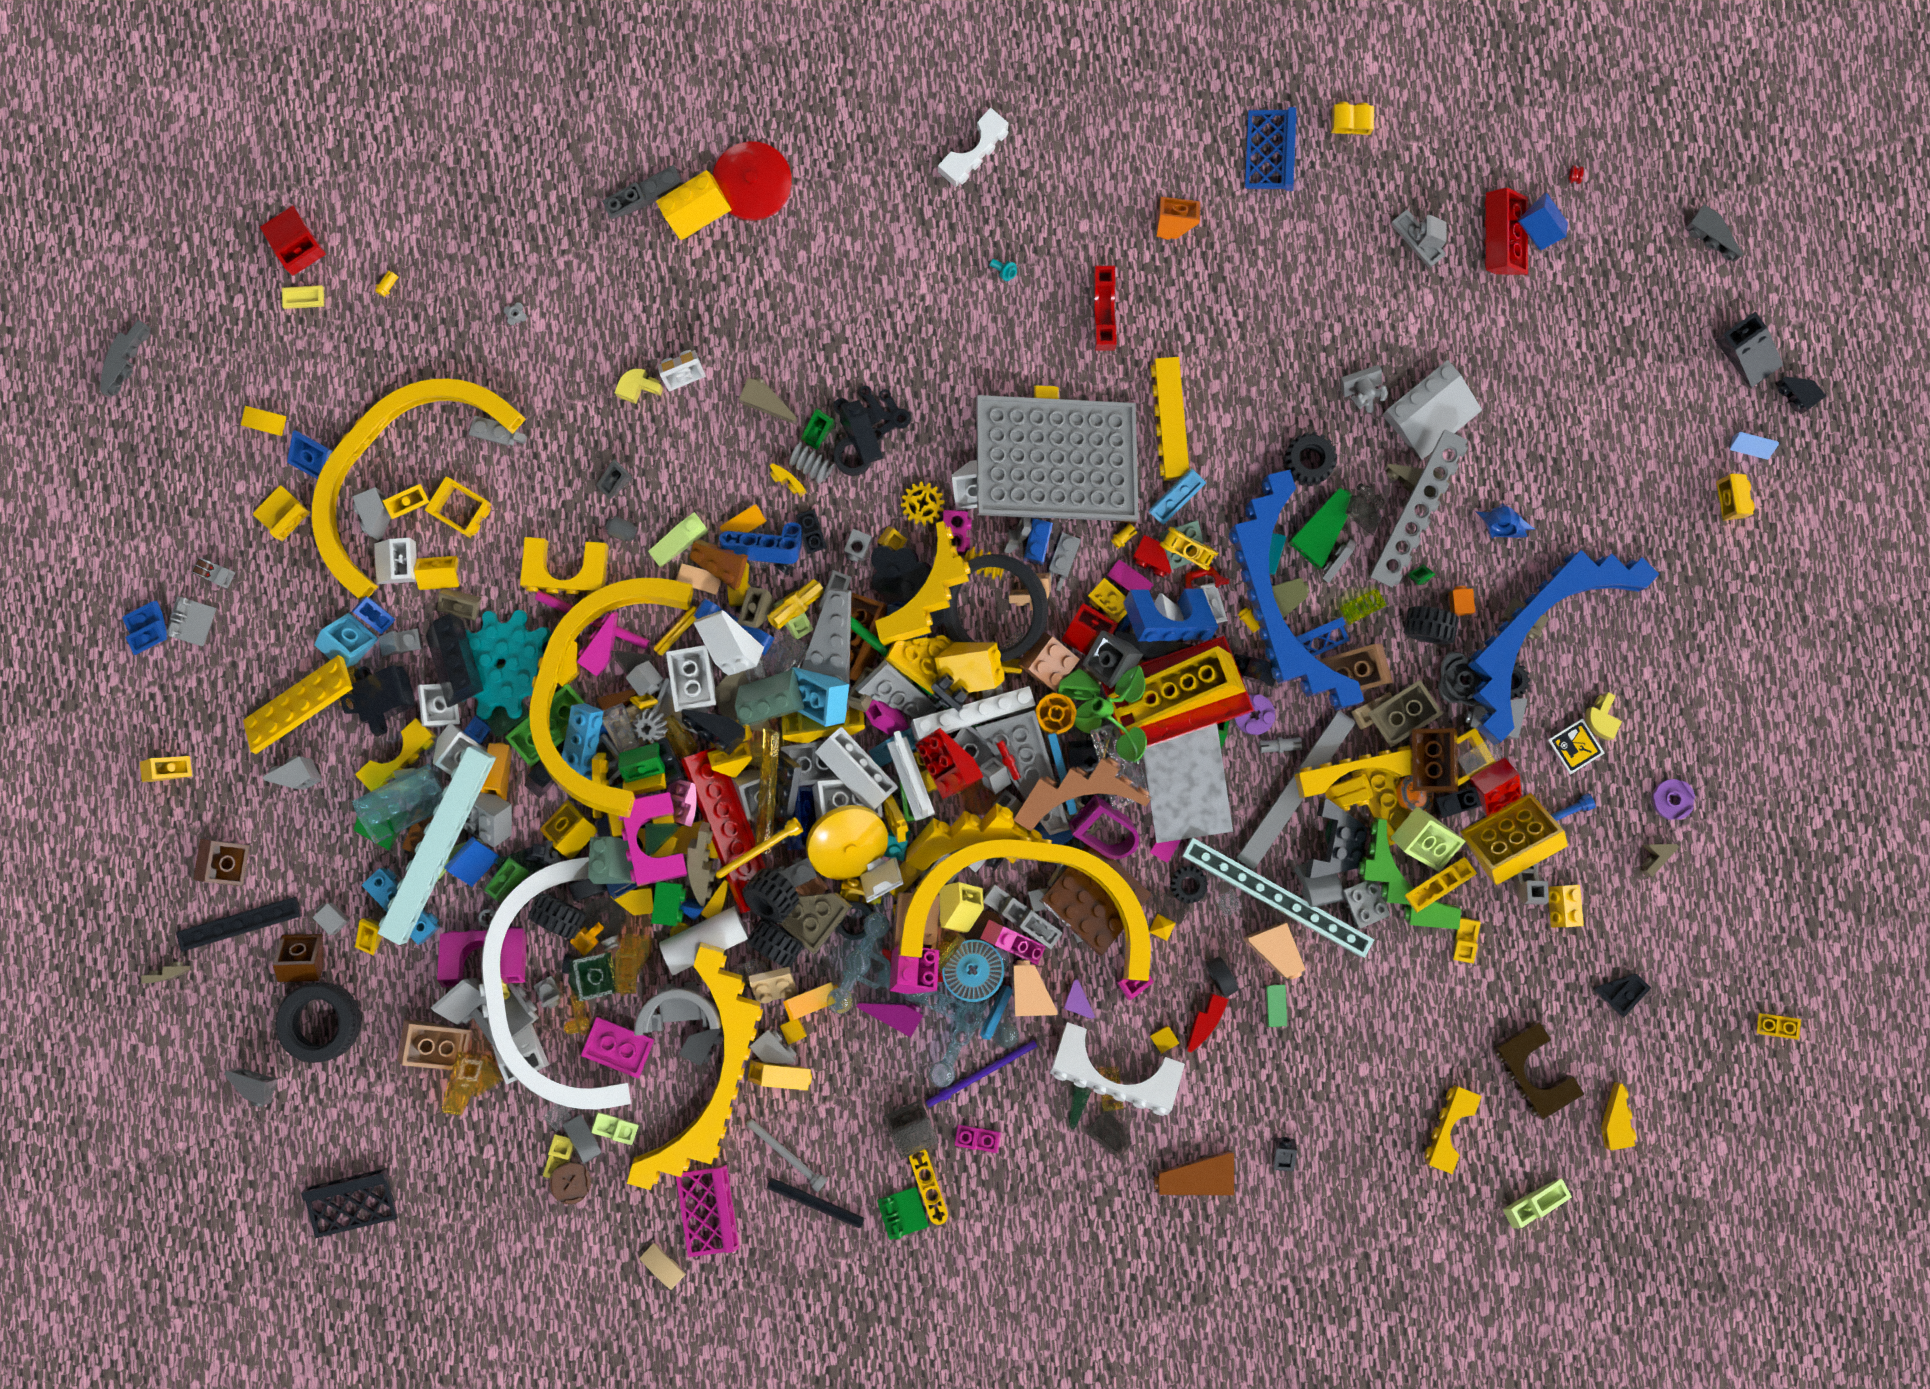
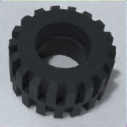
M1309 432L1304 433L1302 436H1297L1286 449L1283 461H1285L1284 469L1287 468V470L1291 471L1294 482L1299 481V485H1318L1325 481L1334 471L1333 469L1337 464L1335 462L1337 454L1334 453L1336 448L1335 445H1330L1332 442L1330 439H1324L1325 435L1321 434L1318 436L1317 432L1309 434ZM1311 449L1319 454L1321 465L1318 469H1308L1302 465L1299 458L1302 450Z
M1426 606L1408 608L1403 633L1412 639L1423 642L1451 644L1455 642L1459 617L1443 609Z
M768 868L760 869L742 890L744 900L749 908L760 918L774 924L782 923L799 902V895L791 882L782 874Z
M539 893L528 917L532 922L564 938L575 939L586 915L580 909L546 893Z
M759 919L747 939L748 944L753 949L783 967H791L804 947L803 943L788 931L764 919Z

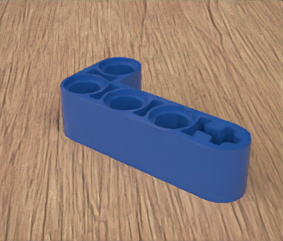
M795 522L787 523L783 527L781 536L726 531L719 536L720 549L733 550L738 555H748L747 560L793 564L798 561L802 547L801 526Z
M703 598L694 617L699 619L723 609ZM723 610V611L726 612L734 621H736V622L738 621V617H736V616L730 614L729 612ZM741 626L764 647L761 655L765 656L775 638L758 628Z

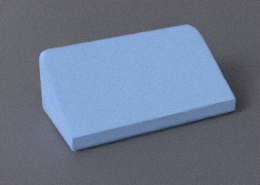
M1739 432L1732 437L1730 450L1768 460L1779 442Z

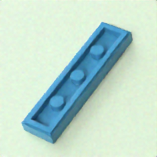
M1054 733L1048 735L1059 779L1062 783L1067 772L1057 735ZM1074 798L1067 800L1066 804L1069 815L1075 814L1077 809Z

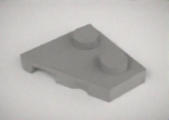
M1351 538L1345 546L1341 545L1335 553L1337 557L1333 563L1329 561L1323 569L1325 572L1323 579L1328 583L1354 551L1357 543Z

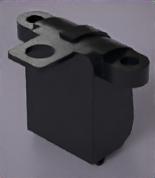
M396 665L388 666L374 674L366 666L357 668L354 671L356 682L352 684V694H344L340 697L344 713L359 714L360 720L369 723L370 730L376 737L387 733V719L415 706V697L408 674L402 666ZM347 698L352 701L353 709H350L347 706Z

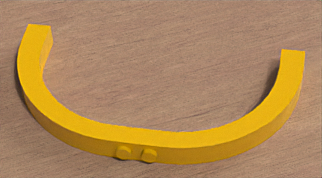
M430 379L409 384L385 396L363 417L359 418L355 422L353 429L342 437L341 442L331 453L322 468L314 490L312 502L313 532L320 555L326 566L336 579L358 599L362 600L365 596L370 597L379 586L368 578L349 558L341 543L337 529L336 506L338 495L345 476L352 465L377 436L399 415L414 407L431 402L453 401L477 407L488 413L513 434L526 418L497 394L477 384L457 379Z
M636 578L605 586L583 598L562 618L550 637L544 656L539 659L538 676L535 675L532 682L534 689L529 713L532 739L537 753L551 778L562 790L586 806L609 814L630 818L635 796L632 791L598 784L580 775L563 760L553 744L549 722L550 708L567 652L585 627L603 614L614 609L633 604H659L689 610L694 593L692 584L662 578Z
M1019 837V840H990L976 843L949 855L930 870L919 883L910 898L902 920L898 956L921 958L925 924L930 907L946 882L963 868L981 860L1000 857L1063 864L1091 877L1107 892L1114 902L1125 932L1126 954L1123 979L1149 981L1150 935L1144 912L1132 889L1113 868L1096 856L1073 847L1052 844V840L1040 839V842H1031L1032 838Z

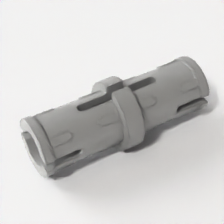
M1278 737L1277 740H1259L1260 753H1284V751L1302 750V744H1298L1301 742V738L1283 739Z

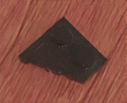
M1109 1102L1085 1134L1114 1158L1120 1160L1132 1143L1124 1130L1121 1119H1119L1114 1109V1104Z

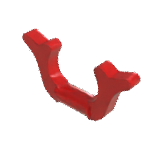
M1210 567L1209 571L1203 568L1190 571L1185 577V589H1195L1191 582L1205 575L1214 578L1216 588L1230 583V579L1219 575L1213 567Z

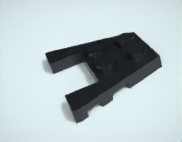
M1320 797L1317 816L1333 819L1325 861L1308 858L1305 877L1309 878L1358 869L1359 862H1362L1368 827L1332 801Z

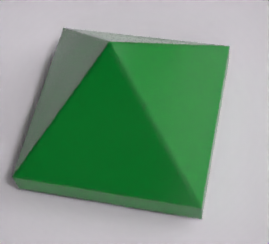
M1424 564L1407 574L1417 585H1425L1435 575Z

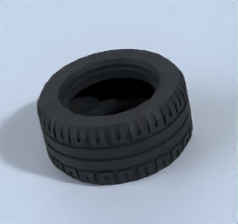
M329 982L310 983L294 989L282 1000L283 1002H281L276 1013L275 1030L280 1041L279 1043L290 1056L308 1063L325 1062L346 1053L356 1042L362 1022L360 1018L361 1011L358 1008L359 1005L354 1000V997L351 996V993L347 992L343 987ZM314 999L324 1000L331 1004L339 1020L336 1034L325 1045L313 1044L306 1040L299 1027L301 1011L306 1004Z

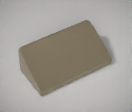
M443 588L438 595L437 611L447 614L451 613L455 616L476 621L482 597Z

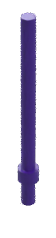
M1032 1040L954 1085L940 1089L938 1094L925 1100L928 1107L930 1108L942 1100L946 1101L952 1098L951 1095L1033 1050L1037 1047L1035 1041Z

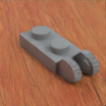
M1063 532L1048 570L1051 573V582L1054 573L1061 575L1060 581H1058L1056 586L1057 591H1061L1064 580L1068 577L1081 539Z

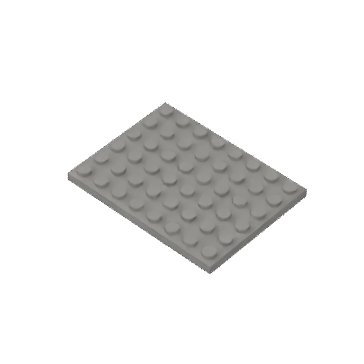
M977 395V515L1134 522L1139 520L1136 403Z

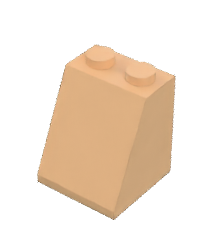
M1281 922L1243 937L1244 941L1280 976L1287 979L1290 978L1291 980L1302 975L1301 972L1306 970L1287 923Z
M1017 960V964H1013L1014 1015H1057V1010L1035 965L1030 964L1029 960Z

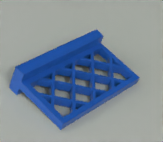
M1288 107V110H1248L1245 189H1285V191H1294L1296 107ZM1252 116H1261L1265 121L1257 128L1252 123ZM1275 116H1284V122L1279 127H1276L1271 122ZM1267 124L1275 130L1268 137L1260 131ZM1258 133L1264 141L1256 147L1251 142V138ZM1278 133L1283 137V142L1276 147L1270 139ZM1266 143L1274 149L1267 157L1260 151ZM1256 152L1263 158L1257 166L1251 162V157ZM1276 152L1282 157V161L1277 166L1269 160ZM1267 162L1273 170L1265 176L1259 168ZM1255 172L1263 178L1259 183H1250V176ZM1277 172L1282 177L1281 183H1272L1268 178Z

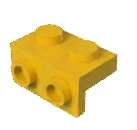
M1580 885L1549 886L1551 927L1584 926Z

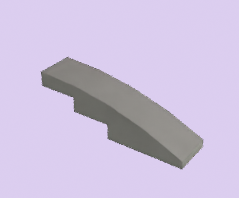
M992 884L983 896L984 903L1049 949L1053 948L1062 935L1060 930L995 884Z

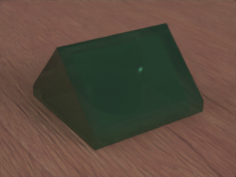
M611 952L571 960L568 983L579 1002L619 993Z

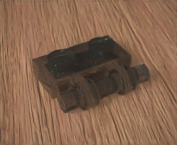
M1360 483L1357 486V490L1360 491L1359 495H1352L1345 514L1368 533H1375L1382 516L1377 510L1378 508L1384 510L1387 504L1380 495L1373 493L1371 487Z

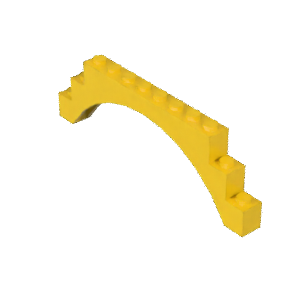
M700 942L693 965L709 987L720 1012L724 1031V1059L719 1080L710 1100L699 1116L681 1134L657 1149L634 1157L627 1184L651 1190L653 1183L657 1184L660 1172L681 1177L683 1171L688 1170L690 1159L712 1164L713 1158H718L721 1147L717 1146L719 1138H724L727 1127L723 1125L725 1119H730L733 1107H730L731 1099L735 1100L739 1088L736 1087L737 1080H742L745 1068H742L744 1060L748 1061L751 1048H748L749 1041H754L757 1032L754 1025L756 1021H760L763 1009H760L759 1001L738 996V994L742 995L745 985L742 982V975L719 969V967L724 968L727 956L723 955V948Z

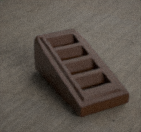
M635 689L599 697L597 701L604 713L610 716L632 704L630 698L637 696L638 693Z

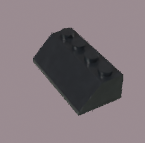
M448 613L432 621L426 634V639L446 706L450 708L484 691L462 619Z

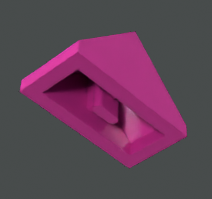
M1149 975V981L1129 980L1122 977L1116 983L1126 999L1130 1001L1154 983Z

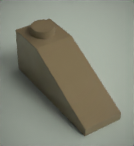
M754 377V379L747 378L739 398L741 404L797 425V417L765 384L764 380Z

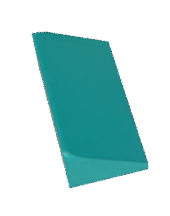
M1272 533L1269 550V575L1274 576L1287 537L1285 535Z

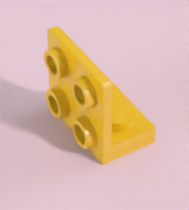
M280 485L256 509L253 515L270 530L269 533L274 538L283 542L310 514V511Z

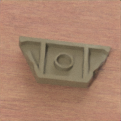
M748 670L730 676L726 675L715 688V699L722 716L738 720L735 709L738 688L753 682ZM769 720L750 726L751 731H773Z

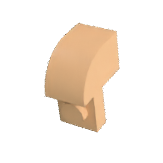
M1036 573L1042 582L1048 599L1051 591V573ZM1027 589L1011 590L1009 603H1015L1017 606L1030 603V611L1033 610L1032 600Z

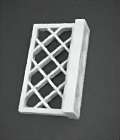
M900 731L894 732V741L887 743L913 817L915 821L934 815L935 812L907 737L902 738Z

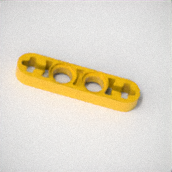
M915 1145L910 1149L909 1159L929 1218L932 1223L941 1225L947 1220V1208L927 1150L921 1145ZM916 1149L924 1153L921 1156L922 1162L927 1161L928 1165H922L917 1169L915 1165H919L918 1159L912 1157ZM922 1169H928L931 1173L930 1179L926 1181L920 1179L919 1172ZM935 1189L938 1193L937 1198L932 1201L927 1199V1190ZM941 1201L942 1205H938L939 1211L944 1212L941 1220L933 1217L935 1208L933 1206L930 1209L929 1205H934Z

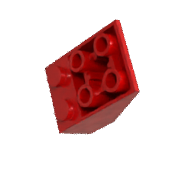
M294 205L260 226L274 253L292 276L326 255Z
M938 728L915 744L943 799L961 792L984 777L975 759L941 728Z

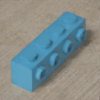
M583 703L571 705L562 758L577 773L591 780L592 758L596 754L599 743V733L604 711Z
M379 868L362 886L388 913V904L396 896L399 883L395 879L397 877L391 869ZM423 909L410 937L417 945L423 944L440 928L437 924L439 920L432 913L428 914Z

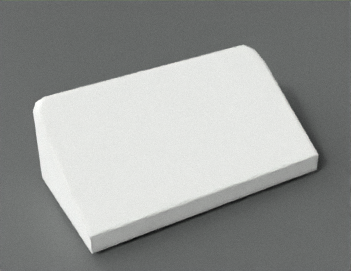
M1215 583L1196 587L1195 589H1203L1217 624L1228 621Z

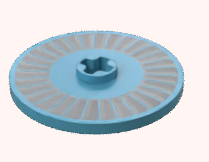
M967 940L957 944L949 951L943 963L942 976L946 987L955 997L967 1002H978L989 998L999 989L1004 978V963L999 952L989 943L981 940ZM971 966H972L973 968L978 967V968L976 969V971H977V974H976V975H974V974H970V975H969V973H970V969H969V968H970Z

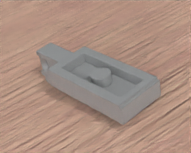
M475 415L469 432L470 436L507 446H513L514 441L525 444L527 439L525 434L517 432L518 429L512 434L498 421Z

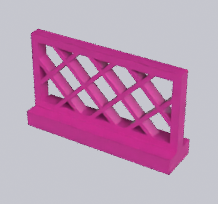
M727 1165L683 1172L681 1177L676 1176L688 1257L723 1252L731 1253L739 1249ZM712 1173L713 1182L710 1187L701 1181L704 1174ZM689 1176L695 1181L690 1190L683 1186L682 1177ZM697 1184L707 1190L701 1199L692 1193ZM709 1193L716 1197V1204L713 1208L704 1202ZM689 1196L698 1202L693 1211L686 1206L685 1201ZM700 1205L710 1211L704 1220L695 1213ZM712 1213L719 1218V1225L716 1229L707 1223ZM692 1216L702 1223L696 1232L689 1227V1221ZM703 1226H706L713 1232L708 1241L698 1234ZM715 1234L722 1239L723 1247L716 1248L710 1243ZM697 1238L705 1245L700 1251L693 1252L692 1242Z

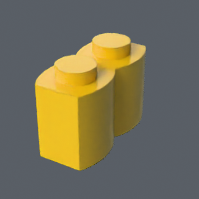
M1338 102L1333 106L1331 133L1371 135L1374 130V106L1364 102L1357 105H1350L1348 102Z

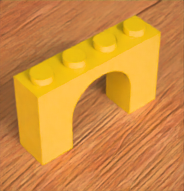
M525 537L520 586L526 588L527 592H538V589H545L546 593L550 594L566 591L568 595H578L579 592L587 593L586 596L605 587L609 546L606 543L585 542L584 562L581 571L571 579L558 580L553 578L547 569L548 541L545 538Z

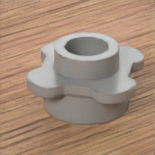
M521 303L504 308V313L508 317V324L515 325V323L524 322L527 319L526 314L522 310L523 305Z

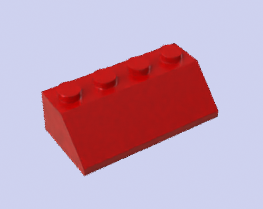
M1508 187L1486 192V200L1484 202L1486 209V219L1484 222L1486 228V239L1484 242L1486 247V271L1503 275H1528V234L1517 221L1528 210V197Z

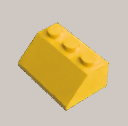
M707 170L656 201L664 218L680 240L687 238L732 210L715 178Z

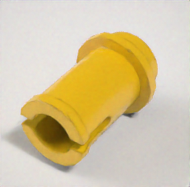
M387 270L380 283L375 285L376 289L374 291L382 297L389 295V290L398 279V276Z
M1128 523L1117 535H1113L1111 542L1118 549L1124 547L1125 543L1137 534V531Z
M1245 607L1237 615L1239 620L1242 619L1251 632L1254 633L1260 628L1259 623L1255 620L1251 612L1252 609Z

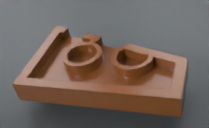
M697 540L693 542L690 559L733 590L740 588L748 555H738L733 550H723L717 545Z

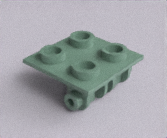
M1198 520L1175 527L1184 535L1204 544ZM1169 530L1159 533L1160 542L1164 541ZM1193 545L1188 546L1186 552L1191 551ZM1165 549L1171 570L1193 563Z

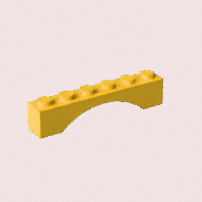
M1409 745L1397 748L1398 752L1391 753L1390 750L1378 752L1379 756L1372 758L1371 754L1358 756V761L1352 762L1351 758L1339 760V765L1332 766V762L1320 764V769L1312 770V766L1301 768L1300 773L1294 774L1299 798L1325 793L1338 778L1354 770H1380L1397 778L1412 775V749H1410Z

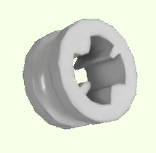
M491 909L482 911L478 918L480 925L488 928L489 924L483 918L487 916L486 913H490V916L493 917L496 911Z
M618 935L601 942V945L605 946V952L622 944L617 940Z

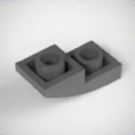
M581 1114L562 1125V1128L573 1144V1149L583 1164L602 1153Z

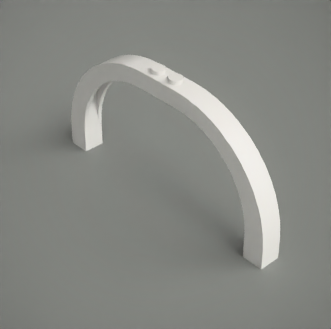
M589 857L559 862L534 873L521 882L504 899L495 912L484 939L481 958L483 984H479L480 996L485 997L486 1005H482L483 1017L488 1019L494 1046L505 1066L521 1084L538 1096L556 1104L579 1109H603L631 1104L628 1083L597 1088H574L556 1083L531 1067L520 1054L512 1040L506 1018L500 976L502 943L509 925L516 914L531 898L550 887L588 879Z

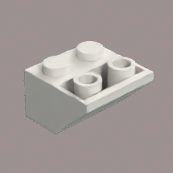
M397 538L374 544L376 584L417 582L414 574L417 559L416 541L411 538Z

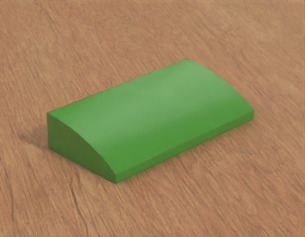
M568 683L554 694L550 708V732L555 747L565 740L571 705L585 703ZM529 716L505 738L532 768L541 759L532 739Z

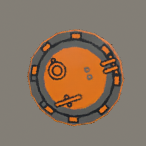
M1413 774L1403 777L1400 784L1397 785L1396 795L1398 802L1402 808L1405 807L1408 810L1406 811L1410 814L1416 807L1425 812L1431 808L1433 803L1432 792L1413 791Z

